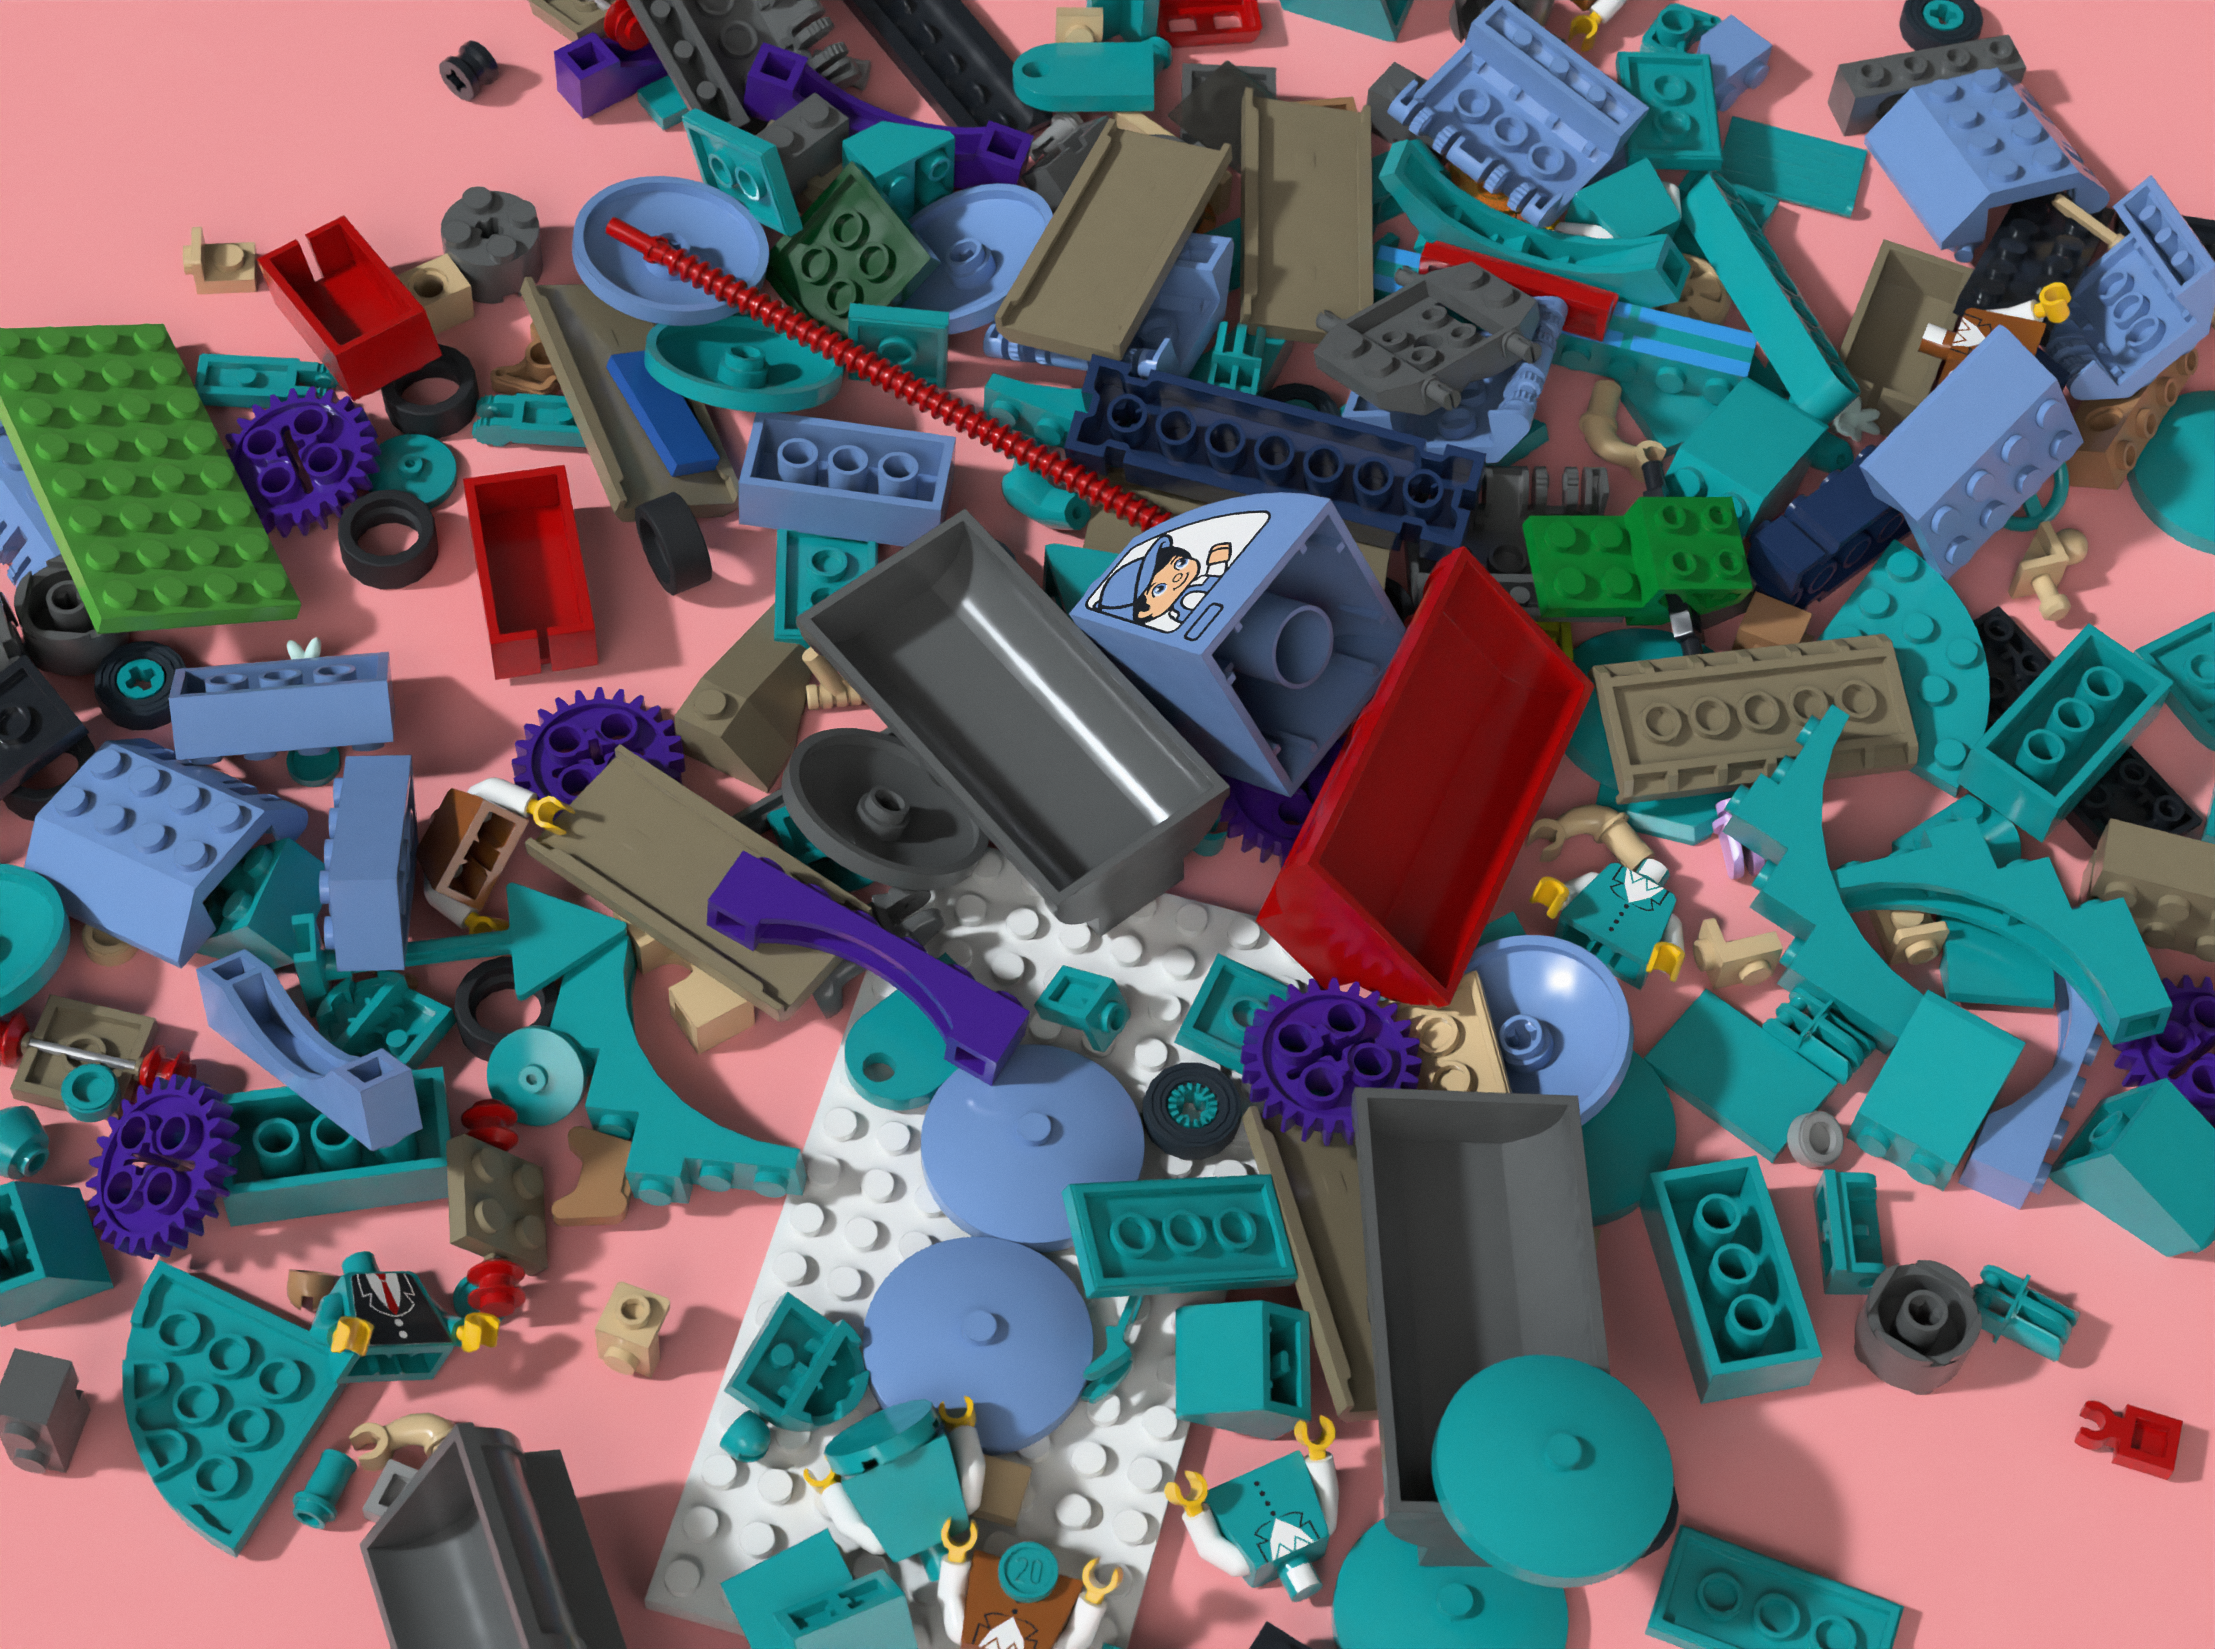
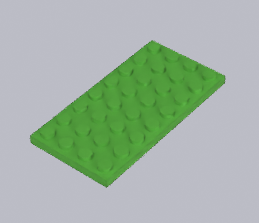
M164 324L0 328V420L97 634L297 619L302 604Z

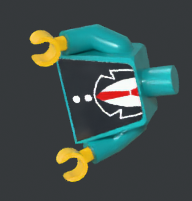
M361 1251L348 1256L342 1262L341 1267L344 1275L339 1278L330 1294L320 1300L310 1329L312 1340L315 1343L326 1346L328 1349L334 1383L433 1380L455 1346L461 1347L464 1352L468 1353L477 1351L480 1344L489 1348L496 1347L500 1319L492 1314L481 1312L467 1314L465 1318L450 1315L429 1296L418 1275L411 1271L380 1272L374 1254L368 1251Z

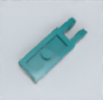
M202 354L199 356L194 384L205 406L252 408L256 404L266 409L271 407L270 395L275 394L280 402L287 401L291 388H295L299 397L304 398L309 388L315 386L322 398L328 391L327 389L336 388L339 385L325 365L319 362L300 361V358Z
M516 393V396L485 394L484 397L481 396L480 400L478 399L476 412L477 416L481 418L474 422L472 435L481 444L504 446L512 441V443L586 447L565 396Z

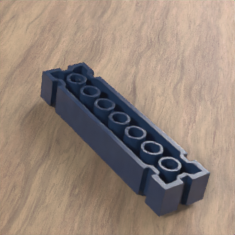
M2038 347L2035 357L2058 380L2063 392L2070 373ZM1901 421L1900 423H1898V424L1893 428V430L1890 432V434H1891L1903 421ZM1868 445L1857 455L1853 464L1843 471L1839 469L1832 471L1822 481L1819 488L1809 496L1801 494L1796 497L1786 508L1784 516L1781 515L1773 522L1767 519L1755 528L1749 537L1751 546L1746 558L1749 573L1756 582L1752 598L1755 591L1806 611L1808 605L1813 601L1821 602L1879 559L1894 539L1901 542L1912 534L1903 513L1874 497L1859 467L1879 445Z
M1092 354L1081 390L1085 411L1088 413L1075 410L1064 446L1066 458L1073 459L1074 467L1083 464L1087 472L1096 471L1099 475L1106 477L1111 465L1124 468L1126 482L1208 503L1253 494L1279 492L1302 493L1329 498L1354 540L1400 552L1402 541H1409L1419 544V557L1437 562L1451 554L1454 549L1465 546L1469 532L1470 511L1462 509V507L1475 510L1485 475L1486 453L1446 444L1444 455L1426 451V438L1153 369L1150 370L1148 380L1135 378L1132 364ZM1130 419L1137 420V424H1132L1129 428L1121 427L1127 426ZM1421 493L1431 495V498L1427 499L1425 503L1415 501L1420 498Z

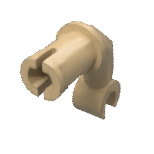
M1598 380L1594 384L1587 412L1583 413L1579 419V428L1584 433L1585 440L1594 454L1609 463L1629 468L1631 475L1636 480L1645 483L1643 471L1641 470L1642 464L1651 460H1660L1662 462L1667 449L1662 444L1652 440L1642 441L1637 446L1621 440L1616 434L1618 423L1615 419L1622 392L1621 386L1611 380Z
M1596 804L1574 807L1555 820L1543 818L1536 821L1532 825L1526 845L1528 847L1539 838H1545L1553 842L1542 850L1540 862H1551L1560 855L1565 840L1575 835L1589 834L1593 836L1597 844L1604 843L1620 863L1633 872L1637 871L1644 859H1654L1655 856L1653 850L1648 847L1628 824L1629 816L1626 812L1619 813L1610 807Z
M432 1413L409 1414L385 1426L370 1422L361 1424L354 1429L349 1439L355 1451L367 1444H377L374 1450L359 1456L358 1459L364 1470L378 1471L385 1468L389 1459H393L394 1450L408 1445L424 1447L426 1456L430 1457L456 1424L451 1420Z

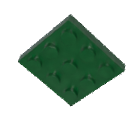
M851 161L800 217L803 229L791 237L783 235L769 251L766 279L786 305L794 308L795 315L800 312L805 313L807 322L811 319H816L819 324L818 328L827 325L830 328L831 335L835 332H840L842 334V341L848 339L850 303L901 307L941 264V261L864 167Z

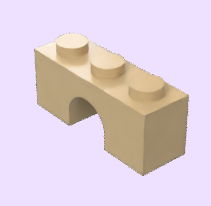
M613 911L615 919L626 923V935L629 936L637 961V968L642 975L667 964L680 965L692 972L684 980L669 987L670 1015L698 1055L755 1025L753 1004Z

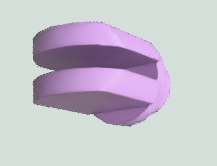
M1728 798L1715 805L1717 815L1720 818L1712 823L1714 834L1719 836L1728 877L1732 880L1744 876V860L1751 876L1758 875L1765 864V859L1722 832L1732 817L1731 814L1724 810L1731 799Z

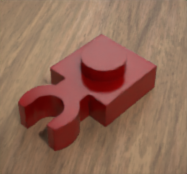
M2093 1400L2085 1402L2079 1416L2093 1420L2097 1423L2100 1430L2094 1431L2081 1427L2074 1439L2077 1445L2089 1450L2100 1449L2103 1446L2114 1448L2111 1463L2165 1480L2169 1479L2175 1468L2183 1421L2129 1404L2125 1406L2121 1416L2118 1417L2104 1403Z

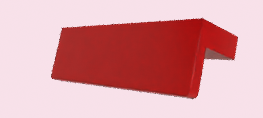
M1435 241L1434 243L1426 242L1420 257L1419 274H1427L1431 271L1473 262L1531 297L1556 296L1563 299L1568 306V314L1562 331L1603 342L1618 303L1619 295L1617 293L1441 241Z

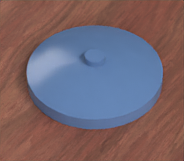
M646 176L617 182L591 197L582 207L575 221L572 256L582 281L603 302L626 315L640 320L673 326L701 325L734 315L739 312V306L729 308L727 299L723 302H718L715 298V293L712 295L704 293V286L700 289H695L692 286V280L688 283L682 282L680 274L671 276L666 266L646 262L643 260L644 254L607 235L606 227L613 217L621 219L652 237L660 235L666 238L669 245L673 246L676 250L686 248L689 252V257L691 255H698L700 257V264L704 261H709L712 264V270L716 267L722 268L724 276L727 274L735 276L736 283L740 280H745L747 289L757 287L760 292L766 278L769 245L759 221L749 213V210L732 196L698 181L670 176Z
M1000 183L979 185L954 192L920 210L907 221L938 257L941 264L900 308L950 312L949 335L976 329L995 321V314L1053 216L1048 203L1038 193L1028 188Z
M1543 935L1511 936L1476 948L1464 974L1477 970L1481 977L1512 1093L1578 1096L1581 1126L1596 1116L1615 1095L1625 1078L1633 1053L1634 1026L1632 1014L1617 979L1607 966L1591 952L1579 945L1556 937Z
M1018 1045L992 1086L959 1068L936 1091L925 1113L922 1125L921 1165L923 1175L934 1201L942 1212L956 1226L972 1237L1005 1239L1031 1248L1038 1253L1074 1247L1061 1193L1068 1184L1140 1180L1144 1161L1145 1142L1141 1118L1134 1102L1122 1084L1102 1066L1089 1058L1063 1048L1048 1045Z
M962 1237L942 1241L928 1246L905 1259L885 1278L876 1291L866 1314L863 1329L864 1369L869 1370L868 1384L881 1409L884 1410L911 1400L926 1399L933 1402L940 1418L939 1405L944 1401L947 1415L951 1418H960L967 1411L964 1396H968L974 1405L976 1413L974 1428L977 1430L982 1452L989 1456L1007 1454L1026 1448L1058 1428L1073 1412L1081 1399L1083 1390L1088 1382V1379L1083 1378V1373L1086 1367L1092 1363L1093 1330L1089 1312L1081 1294L1070 1278L1056 1264L1035 1250L1019 1243L992 1237ZM941 1421L939 1427H935V1430L943 1427Z

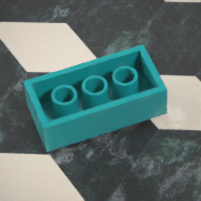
M2088 623L1971 748L1957 783L2043 843L2154 721L2174 681Z
M443 1066L411 1070L423 1128L402 1137L393 1146L378 1148L374 1151L368 1149L287 1086L224 1094L222 1102L232 1106L234 1109L228 1120L239 1124V1130L229 1139V1142L241 1146V1150L228 1160V1165L238 1169L237 1174L225 1177L222 1184L230 1191L229 1197L222 1198L230 1226H242L448 1198L446 1141L453 1137Z
M1757 1156L1649 1173L1639 1201V1207L1700 1403L1706 1404L1808 1386L1823 1355Z

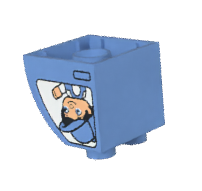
M1285 492L1253 494L1207 504L1175 516L1139 534L1128 543L1106 571L1088 587L1083 598L1069 613L1074 623L1216 772L1290 798L1373 697L1407 630L1331 499L1309 494Z

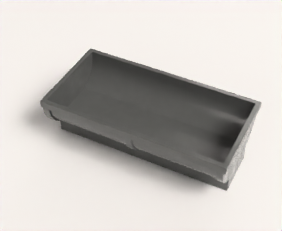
M966 508L796 617L797 627L800 629L801 635L808 645L817 654L824 656L918 759L924 773L936 785L943 787L1044 898L1048 910L1064 924L1075 925L1086 922L1101 937L1184 879V858L1211 829L1223 808L1225 799L1230 796V786Z
M1355 1087L1352 1094L1351 1114L1356 1140L1368 1288L1367 1312L1371 1325L1384 1485V1523L1389 1532L1395 1537L1417 1545L1419 1566L1493 1567L1476 1555L1462 1541L1450 1525L1440 1506L1432 1477L1431 1458L1433 1442L1440 1421L1454 1395L1474 1375L1500 1361L1525 1355H1555L1590 1364L1610 1375L1578 1096Z
M473 1422L456 1423L359 1544L391 1649H627L560 1449L524 1452L518 1437L507 1430L493 1427H474Z

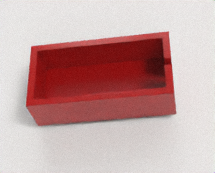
M345 215L305 234L322 276L317 281L314 280L301 245L296 239L257 258L275 305L353 401L365 395L373 394L381 387L410 372L420 370L427 363L443 356L425 309Z
M565 465L464 478L467 514L495 680L541 674V665L551 663L552 672L599 665L594 619Z

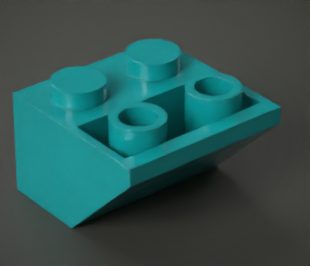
M881 121L842 141V170L851 161L862 165L906 220H909L913 215L931 203L953 193L955 137L950 131Z
M289 837L266 845H259L249 850L203 903L216 931L196 953L222 959L246 949L272 969L294 963V953H300L292 927L291 915L314 913L317 919L323 905L320 902L319 876L320 871H325L324 863Z
M12 1181L0 1185L1 1328L114 1288L80 1188Z
M1263 1300L1189 1305L1177 1308L1176 1419L1270 1441L1294 1430L1299 1420H1303L1306 1423L1310 1422L1309 1312Z

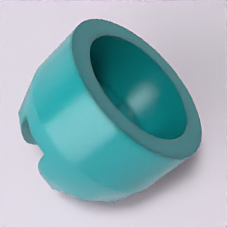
M747 1410L728 1428L719 1446L731 1457L742 1463H754L762 1459L769 1449L771 1442L770 1429L751 1410Z

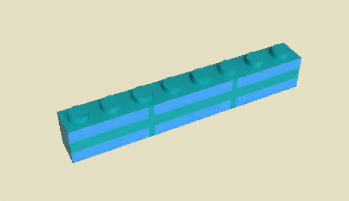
M1380 245L1373 266L1374 303L1403 287L1399 286L1394 280L1398 268L1403 270V265H1407L1414 271H1419L1421 254ZM1618 301L1603 342L1562 331L1559 338L1556 339L1557 347L1551 364L1613 378L1620 382H1629L1637 378L1655 383L1660 390L1666 393H1678L1684 390L1703 395L1710 403L1719 405L1743 378L1748 377L1757 340L1751 332ZM1445 307L1449 316L1461 323L1474 325L1476 331H1485L1453 310Z

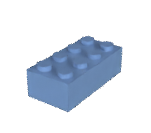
M756 412L738 483L739 524L771 529L796 530L801 533L866 542L869 540L880 544L906 547L945 522L954 480L956 437L778 412Z
M389 652L175 670L169 695V706L176 760L190 759V762L194 765H209L220 762L223 759L222 756L244 755V758L247 760L257 761L273 758L279 751L298 750L300 755L316 756L328 753L331 750L330 747L352 745V749L355 751H373L384 747L385 742H394L395 704Z
M412 755L346 756L343 777L334 778L333 782L334 808L329 809L330 839H325L324 842L325 871H320L319 876L321 904H329L330 916H325L324 919L325 949H335L337 972L405 970L417 866L416 851L419 846Z

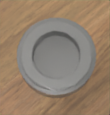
M1815 1111L1801 1114L1792 1121L1788 1129L1787 1142L1792 1156L1798 1163L1805 1167L1815 1168L1830 1165L1840 1157L1844 1146V1136L1840 1124L1832 1115L1823 1111Z

